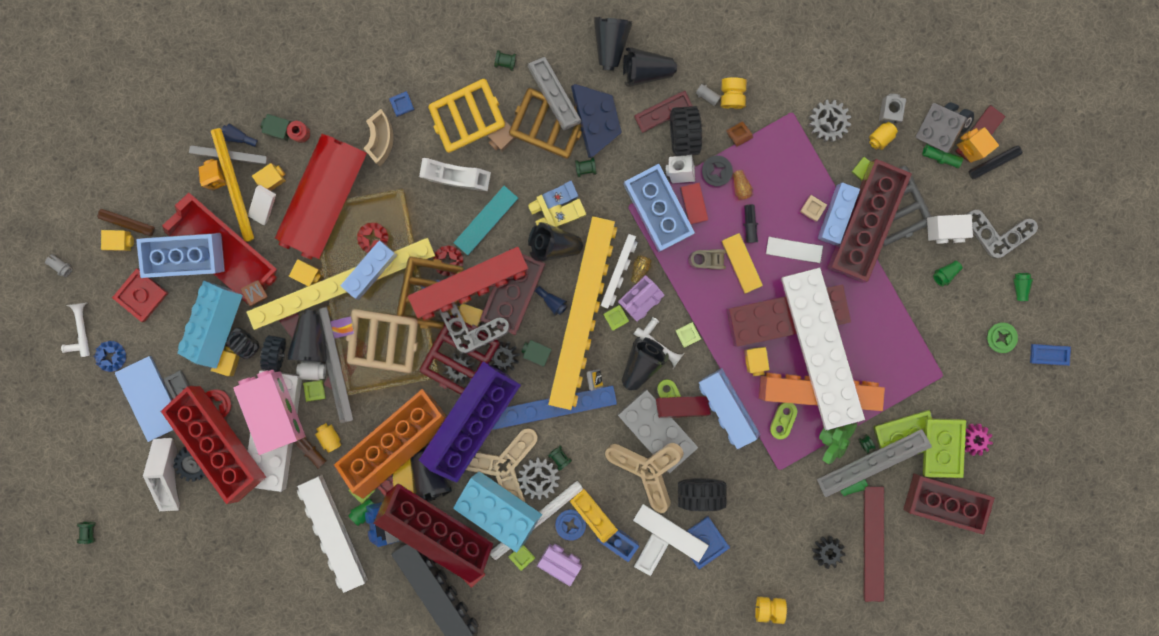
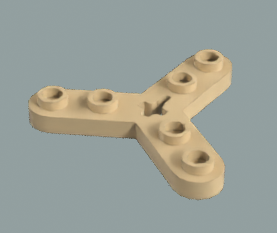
M532 428L523 429L500 456L477 452L466 470L495 475L500 486L525 502L514 468L536 444L538 438L536 431ZM509 458L510 461L506 466L508 470L499 471L500 466L498 464H503Z
M669 443L647 459L620 445H610L605 452L608 461L641 477L650 505L656 512L664 513L668 510L671 502L661 474L682 459L684 454L682 448L678 444Z

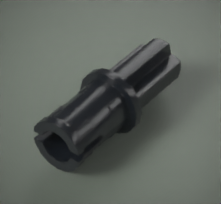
M745 205V224L743 226H745L746 243L758 242L757 225L759 224L756 223L755 205Z

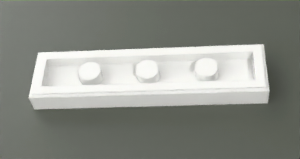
M644 504L633 520L697 562L700 561L709 546Z

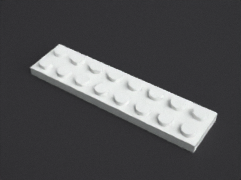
M817 268L782 277V284L825 430L865 420L821 269Z

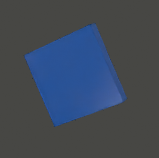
M709 516L687 530V532L709 545L699 562L692 559L698 569H701L730 549Z

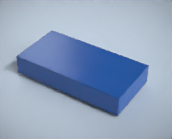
M1031 344L1030 363L1070 366L1071 347Z

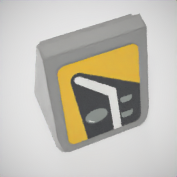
M600 369L586 372L589 390L592 391L603 387Z

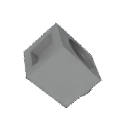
M889 94V96L884 97L879 121L891 122L893 124L901 123L903 121L906 99L900 98L898 94ZM889 104H893L896 107L895 113L889 110Z

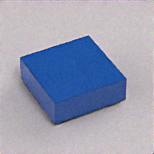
M407 91L389 98L397 117L415 110Z

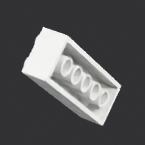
M281 372L297 413L302 379L297 374ZM250 433L248 452L266 476L255 488L279 492L286 489L293 443L259 455Z

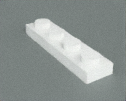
M631 234L627 236L600 305L608 309L609 305H614L617 297L614 295L616 287L620 289L624 279L620 276L623 270L627 271L631 261L628 259L629 253H634L638 243L635 241L636 236Z

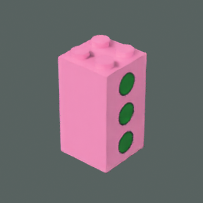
M267 370L257 374V379L249 377L238 381L239 385L233 387L259 455L306 437L281 371Z

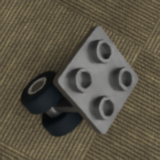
M952 102L946 104L945 107L933 103L916 138L949 153L960 132H966L972 125L974 112L968 109L958 112L959 105Z

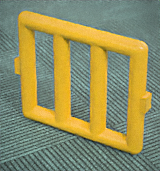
M486 79L474 82L428 106L435 123L433 126L435 132L440 135L444 148L448 153L505 126L504 119L498 108L499 102L496 96H493ZM482 88L496 120L495 123L487 127L472 95V92ZM463 96L466 98L479 130L470 135L466 131L454 102ZM445 105H448L461 136L460 140L453 143L449 140L437 110Z

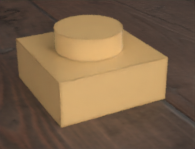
M810 195L801 208L800 213L817 222L827 204Z

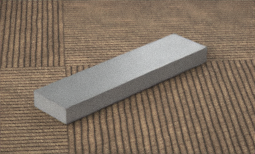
M546 57L528 63L527 67L563 131L580 124V117Z
M190 146V154L219 159L216 149ZM228 151L231 161L266 166L271 163V159L267 156Z

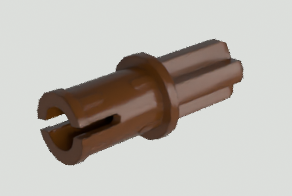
M305 437L294 442L305 454L304 457L307 456L317 469L327 461L315 449L316 446L313 447Z

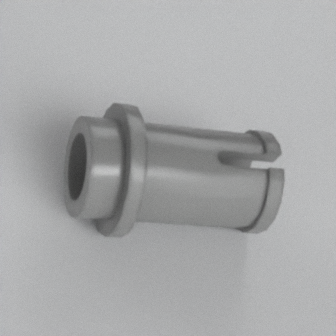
M701 84L695 93L698 95V98L702 97L713 104V106L716 105L721 95L707 88L706 84Z
M54 254L47 257L45 264L57 271L59 276L67 277L72 271L69 263H64Z

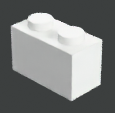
M972 214L927 218L928 241L936 240V244L948 243V240H953V243L965 242L966 238H973Z

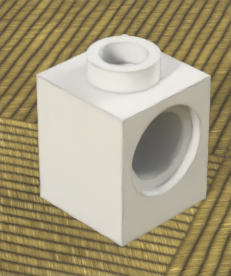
M692 155L669 157V165H666V176H670L672 184L695 182V165Z

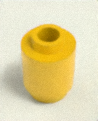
M891 122L881 124L869 136V144L876 150H883L896 138L897 128Z
M325 423L316 428L318 432L315 433V436L323 449H326L328 453L341 446V439L332 424L328 426Z

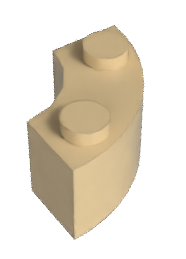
M382 109L366 121L370 127V139L364 147V150L379 166L388 158L393 146L392 125Z

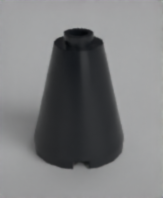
M594 17L599 65L603 66L602 70L614 71V67L619 66L632 27V21Z
M633 47L626 48L628 55L623 57V75L627 74L628 82H624L627 87L671 78L677 72V63L671 57Z
M540 222L538 226L532 228L529 234L528 246H531L532 252H529L530 256L534 260L542 262L578 255L583 249V242L579 236L548 223Z
M304 310V313H300L288 351V360L326 362L327 354L320 315L316 314V310Z
M640 337L634 340L622 377V383L626 389L631 391L638 390L667 363L669 355L668 353L664 354V348L659 343L647 337L644 340H641Z
M422 448L410 458L413 492L427 502H430L441 496V493L443 497L450 494L452 488L445 477L431 472L419 461L424 452Z

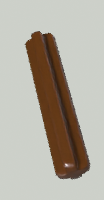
M100 209L97 215L98 219L147 236H152L155 230L154 226L104 209Z

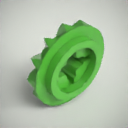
M998 323L988 330L986 339L989 343L988 346L995 352L1007 353L1016 346L1018 334L1012 325ZM999 333L1002 335L1008 334L1004 338L1005 343H1003L1002 341L996 342L999 338Z

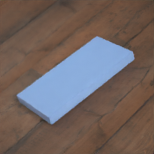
M148 356L115 372L147 441L150 442L173 431L168 421L160 412L172 401V398L152 357Z

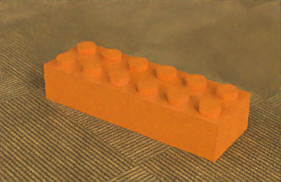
M766 372V376L760 377L759 399L818 405L809 376L801 379V376L785 374V378H783L781 374ZM853 380L861 408L864 410L883 411L885 387H880L877 382L862 381V384H859V381Z
M421 389L337 461L334 466L351 492L364 499L433 439L447 416L434 398Z

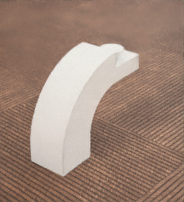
M422 158L419 177L439 184L488 191L491 172L479 168L460 167L429 158Z

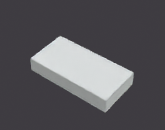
M261 185L257 186L248 217L265 225L268 222L276 194Z
M652 533L634 567L651 576L669 543Z

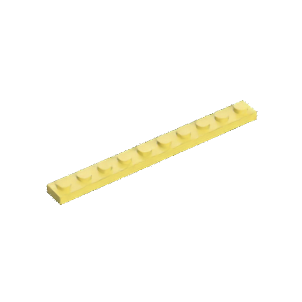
M423 239L394 251L397 254L396 258L377 280L406 269L407 260L411 256L427 260L435 257L429 239ZM355 268L247 311L253 329L257 330L347 293L340 285Z

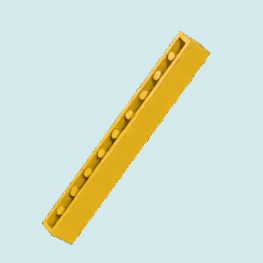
M592 216L548 405L571 410L572 406L576 407L578 396L575 395L576 387H581L583 378L579 374L581 369H585L587 358H584L585 350L589 351L591 339H588L589 331H594L596 322L592 318L594 312L598 313L600 302L597 301L598 294H602L604 283H601L602 275L606 276L609 265L605 264L607 257H611L613 246L610 245L611 238L615 239L617 227H614L615 221Z

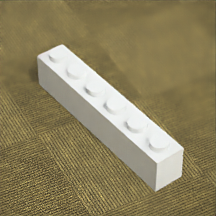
M323 475L298 485L297 494L306 505V515L313 521V531L316 536L319 535L321 540L320 547L329 558L328 565L330 570L335 572L337 577L335 581L338 588H342L344 593L365 584L368 579Z

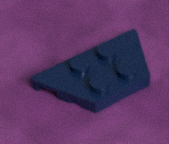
M574 84L571 86L575 106L577 114L581 119L580 125L588 158H592L620 135L622 131L613 95Z

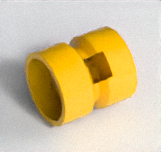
M734 77L722 79L721 91L724 92V95L721 96L722 108L743 109L746 107V96L743 95L746 92V79Z
M757 597L756 606L759 608L755 610L756 622L768 623L771 620L772 623H785L787 614L785 599L773 598L771 601L769 597Z

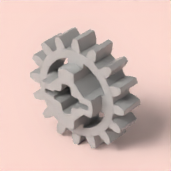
M826 100L824 105L820 102L817 104V108L812 109L814 115H810L809 119L813 120V122L808 125L809 127H814L811 132L812 134L818 133L817 139L823 137V142H826L830 138L831 142H834L836 137L841 139L843 137L842 134L848 133L845 127L851 126V123L847 122L851 116L846 115L848 108L842 109L843 103L836 105V100H833L830 104ZM823 110L824 116L818 119L820 112ZM829 118L830 120H833L834 122L831 124L830 122H827L826 120ZM842 123L840 129L836 132L837 125Z
M537 457L536 462L529 459L530 465L524 463L523 467L525 470L519 471L523 475V477L518 478V481L523 482L520 485V489H526L525 495L531 493V499L535 495H538L539 500H541L542 495L548 498L549 491L553 494L555 493L553 486H559L555 482V480L560 479V476L555 475L558 469H552L554 463L551 462L548 465L546 458L543 462H540L539 457ZM542 466L547 468L551 474H546L542 470ZM535 467V471L531 475H526L531 468ZM537 474L545 478L541 480V483H537V480L533 479L536 478ZM551 482L549 487L543 490V486ZM531 483L532 485H534L536 487V490L530 488L528 484Z

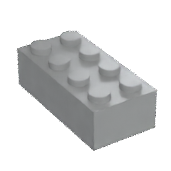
M644 389L617 414L653 455L669 443L678 444L682 448L684 453L682 459L667 470L669 473L698 448L672 418L658 417L656 399L647 389Z

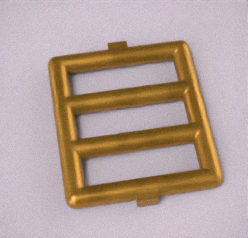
M528 88L520 106H517L516 116L509 130V135L565 159L570 158L577 140L579 141L582 134L581 125L574 126L565 150L554 146L561 129L557 118L547 142L537 139L536 136L549 104L542 92ZM534 97L543 102L528 135L518 131L531 98Z
M409 257L396 316L415 318L420 328L428 329V327L442 329L445 322L431 319L425 321L423 318L418 319L415 316L405 315L407 303L411 304L408 299L411 284L429 287L438 283V281L413 277L414 266L433 268L456 274L464 271V268L462 266L442 263V260L433 259L432 261ZM449 310L448 314L453 315L451 310Z

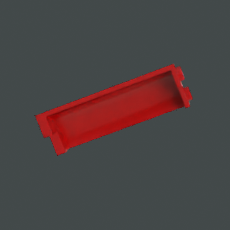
M321 134L275 236V239L280 241L278 245L287 249L293 247L302 252L301 256L310 260L313 257L320 258L365 159L366 152L333 137Z
M190 193L175 205L176 213L162 225L164 232L168 236L221 233L225 271L213 273V275L230 290L243 295L241 288L259 280L265 291L277 279V276H275L277 269ZM243 295V296H242V300H243L247 305H249L248 302L246 301L244 295Z

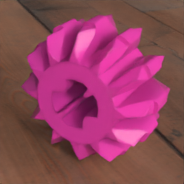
M978 423L975 426L974 424L968 425L965 435L966 453L969 452L972 456H975L977 453L981 456L983 455V450L989 451L987 445H992L993 442L988 439L993 435L987 433L989 430L987 427L982 428V425ZM975 436L979 437V440H976L977 443L973 442V439H976Z

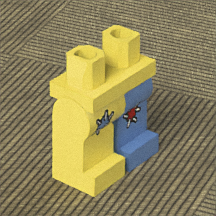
M572 181L536 197L537 200L528 205L532 215L540 211L544 215V218L535 221L537 226L540 222L560 227L586 216L580 199H577L578 194Z

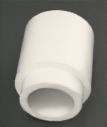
M301 361V364L297 365L296 372L300 379L320 381V379H325L326 364H322L320 361Z

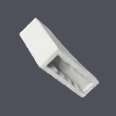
M173 438L153 439L143 474L159 511H176L180 508L176 490L175 469L173 467L177 448Z

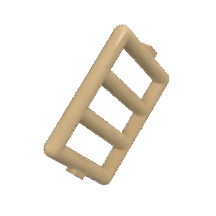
M358 309L352 310L351 320L354 334L347 335L346 341H349L347 363L411 373L414 351H417L418 342H416L417 319ZM359 318L370 319L367 359L355 357ZM378 321L390 322L386 362L374 360ZM398 324L409 325L405 365L394 363Z

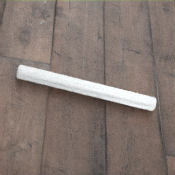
M578 481L539 511L542 516L535 528L583 490ZM501 542L491 550L490 555L493 559L497 560L511 548Z

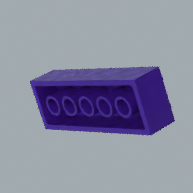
M483 361L421 455L419 461L431 472L457 483L521 385L509 375Z

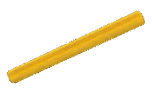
M212 129V138L243 240L248 242L254 239V235L222 129Z

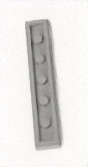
M327 307L320 308L316 311V314H319L327 354V370L340 423L352 421L353 417Z
M921 429L817 479L824 496L828 497L932 446Z

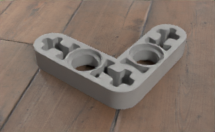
M972 210L966 214L978 215L977 221L979 224H985V226L977 230L978 223L972 222L973 233L992 258L1005 256L1034 235L1038 229V225L1033 219H1024L999 236L981 211ZM1025 223L1031 224V232L1025 231L1022 234L1019 232L1026 227ZM983 229H988L990 232V237L987 240L981 236ZM1010 233L1015 234L1017 237L1014 244L1008 242L1007 237ZM1003 242H1004V244H1005L1006 246L1002 247V248L999 250L1000 254H999V253H994V252H993V250H995L994 245H995V246H1000V245H1002Z
M453 304L454 308L451 312L454 317L458 314V317L452 318L449 322L447 319L451 318L450 315L440 310V314L457 349L462 353H470L506 335L510 329L507 320L496 318L469 332L456 304ZM457 321L461 322V331L454 332L452 324ZM498 322L506 325L503 327V332L496 330L494 331L496 335L492 337V332L488 329L489 326L495 329L498 327ZM481 330L488 332V338L485 341L478 339V333ZM466 332L467 335H463V337L466 341H470V344H468L469 348H461L460 345H462L463 342L460 337L456 339V336H460Z

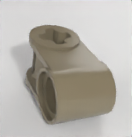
M726 250L695 251L689 255L688 263L696 269H726V266H724ZM696 254H699L702 257V263L700 265H697L694 262V256Z

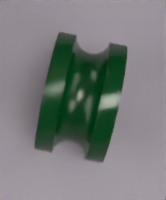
M867 434L864 435L863 439H858L867 454L870 453L871 449H876L873 441Z

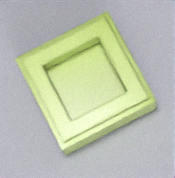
M693 322L675 330L684 348L701 340Z

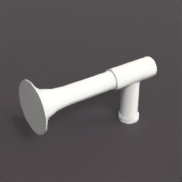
M87 303L66 305L74 312L79 344L62 345V353L80 351L81 357L90 356L83 319V308Z
M652 317L646 328L642 330L638 327L634 335L640 337L641 340L647 337L656 341L649 334L659 321ZM660 344L664 348V354L668 353L669 360L672 362L674 369L684 353L676 354Z

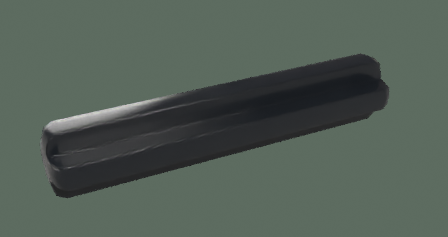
M1017 145L969 170L968 173L971 179H976L1022 155L1021 147Z

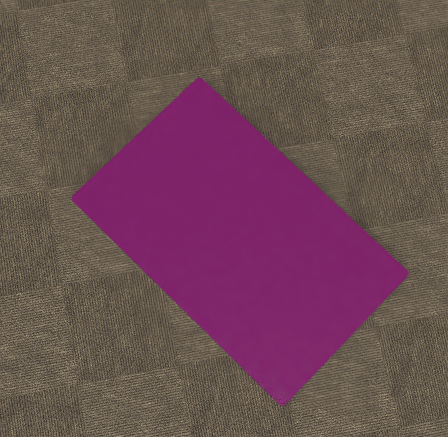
M789 113L753 134L752 139L738 147L733 145L715 155L725 157L732 165V177L725 185L715 187L703 179L702 167L704 162L695 167V182L673 184L671 181L669 182L686 217L687 214L680 187L700 183L708 220L691 224L695 232L693 235L658 252L634 204L631 203L628 207L720 369L724 370L760 433V440L779 470L786 468L825 445L819 439L824 425L818 405L793 403L797 408V416L790 434L785 439H777L771 435L770 425L777 407L782 402L759 399L760 377L766 376V372L781 374L783 378H785V374L801 376V379L809 376L798 335L795 334L735 347L726 309L784 297L786 294L781 280L782 277L820 268L826 287L842 284L844 286L851 323L837 325L852 378L855 381H859V384H862V381L879 383L880 387H885L883 411L943 376L942 371L878 260L869 281L864 283L827 269L836 245L817 238L836 186L794 113ZM714 165V170L710 175L717 174L720 177V172L724 167L717 168ZM810 195L827 204L817 222L800 213L801 208ZM749 204L755 205L756 223L759 224L757 225L758 242L746 243L745 226H743L745 224L744 206ZM740 233L763 286L744 294L726 253L724 254V266H726V269L723 270L693 268L688 263L689 255L698 250H725L721 241ZM773 237L823 246L821 261L817 263L766 254L768 239ZM696 254L694 256V262L697 265H700L702 263V257L699 254ZM766 347L769 370L764 371V375L753 376V373L747 372L744 350ZM789 408L783 410L785 415L789 413ZM862 409L865 420L856 422L858 423L857 426L883 411ZM777 426L776 431L778 433L782 431V426Z

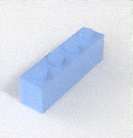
M721 368L703 378L699 382L700 391L704 396H707L711 410L716 412L719 417V424L729 434L728 439L730 443L739 449L757 440L760 433L724 370Z

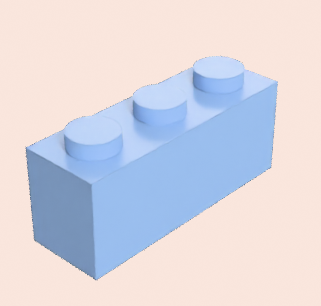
M845 183L836 185L817 239L832 245L841 243L860 189Z
M378 241L340 286L355 299H360L396 258L397 254L383 242Z

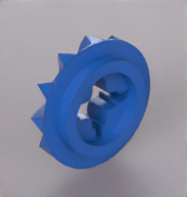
M107 341L101 343L96 348V353L93 357L96 360V365L101 370L112 372L123 366L126 360V353L119 343ZM106 352L115 353L111 357L112 362L111 360H103L107 356Z
M568 509L561 512L557 517L555 527L560 537L571 541L583 535L586 529V522L577 510ZM574 518V525H576V527H572L567 532L568 525H566L563 521L570 522Z

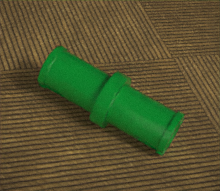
M928 144L922 152L924 157L934 159L939 164H948L957 169L960 168L963 162V157L944 152Z

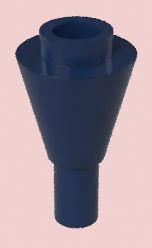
M229 123L222 128L225 141L246 143L256 147L257 139L246 136L245 133Z
M540 286L535 290L544 299V302L554 316L563 314L567 309L566 300L546 292Z

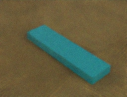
M503 186L455 240L454 244L469 255L519 198Z

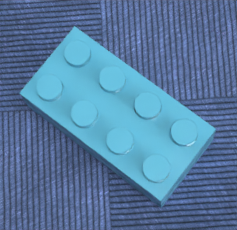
M203 281L202 286L198 290L196 303L192 307L191 317L185 326L183 339L179 343L178 354L195 364L217 368L243 295L224 286Z
M480 471L470 478L453 508L516 553L525 544L542 516L540 512Z

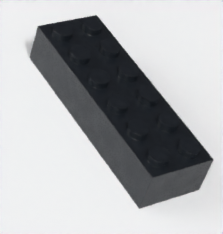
M403 542L397 546L391 554L443 634L445 636H477L479 624L474 617L470 618L467 611L469 610L463 601L460 602L456 597L458 593L455 587L448 585L445 572L437 568L435 561Z

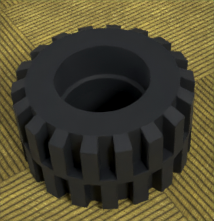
M697 106L675 107L671 110L670 134L672 150L675 156L699 155L701 152L702 125Z
M707 478L679 481L678 507L689 511L722 510L727 507V483L722 480Z

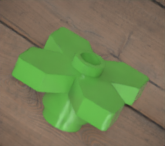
M855 422L844 425V427L840 426L829 430L824 428L819 439L822 440L823 444L829 446L822 461L831 464L836 457L841 458L844 456L850 443L849 439L853 435L858 423Z

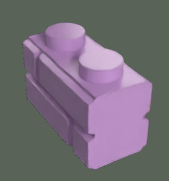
M645 275L618 303L634 320L638 321L644 318L647 312L661 301L664 294Z
M549 544L538 561L537 567L571 586L582 567L580 558L574 554H570V556L563 552L564 549L557 544L553 546Z

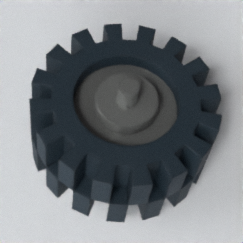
M270 335L265 338L260 356V367L262 370L280 371L284 360L283 357H285V338Z
M183 447L174 459L175 464L173 467L174 469L177 468L176 474L181 473L180 478L186 477L185 481L188 482L190 479H192V482H196L197 479L201 480L206 475L187 448Z

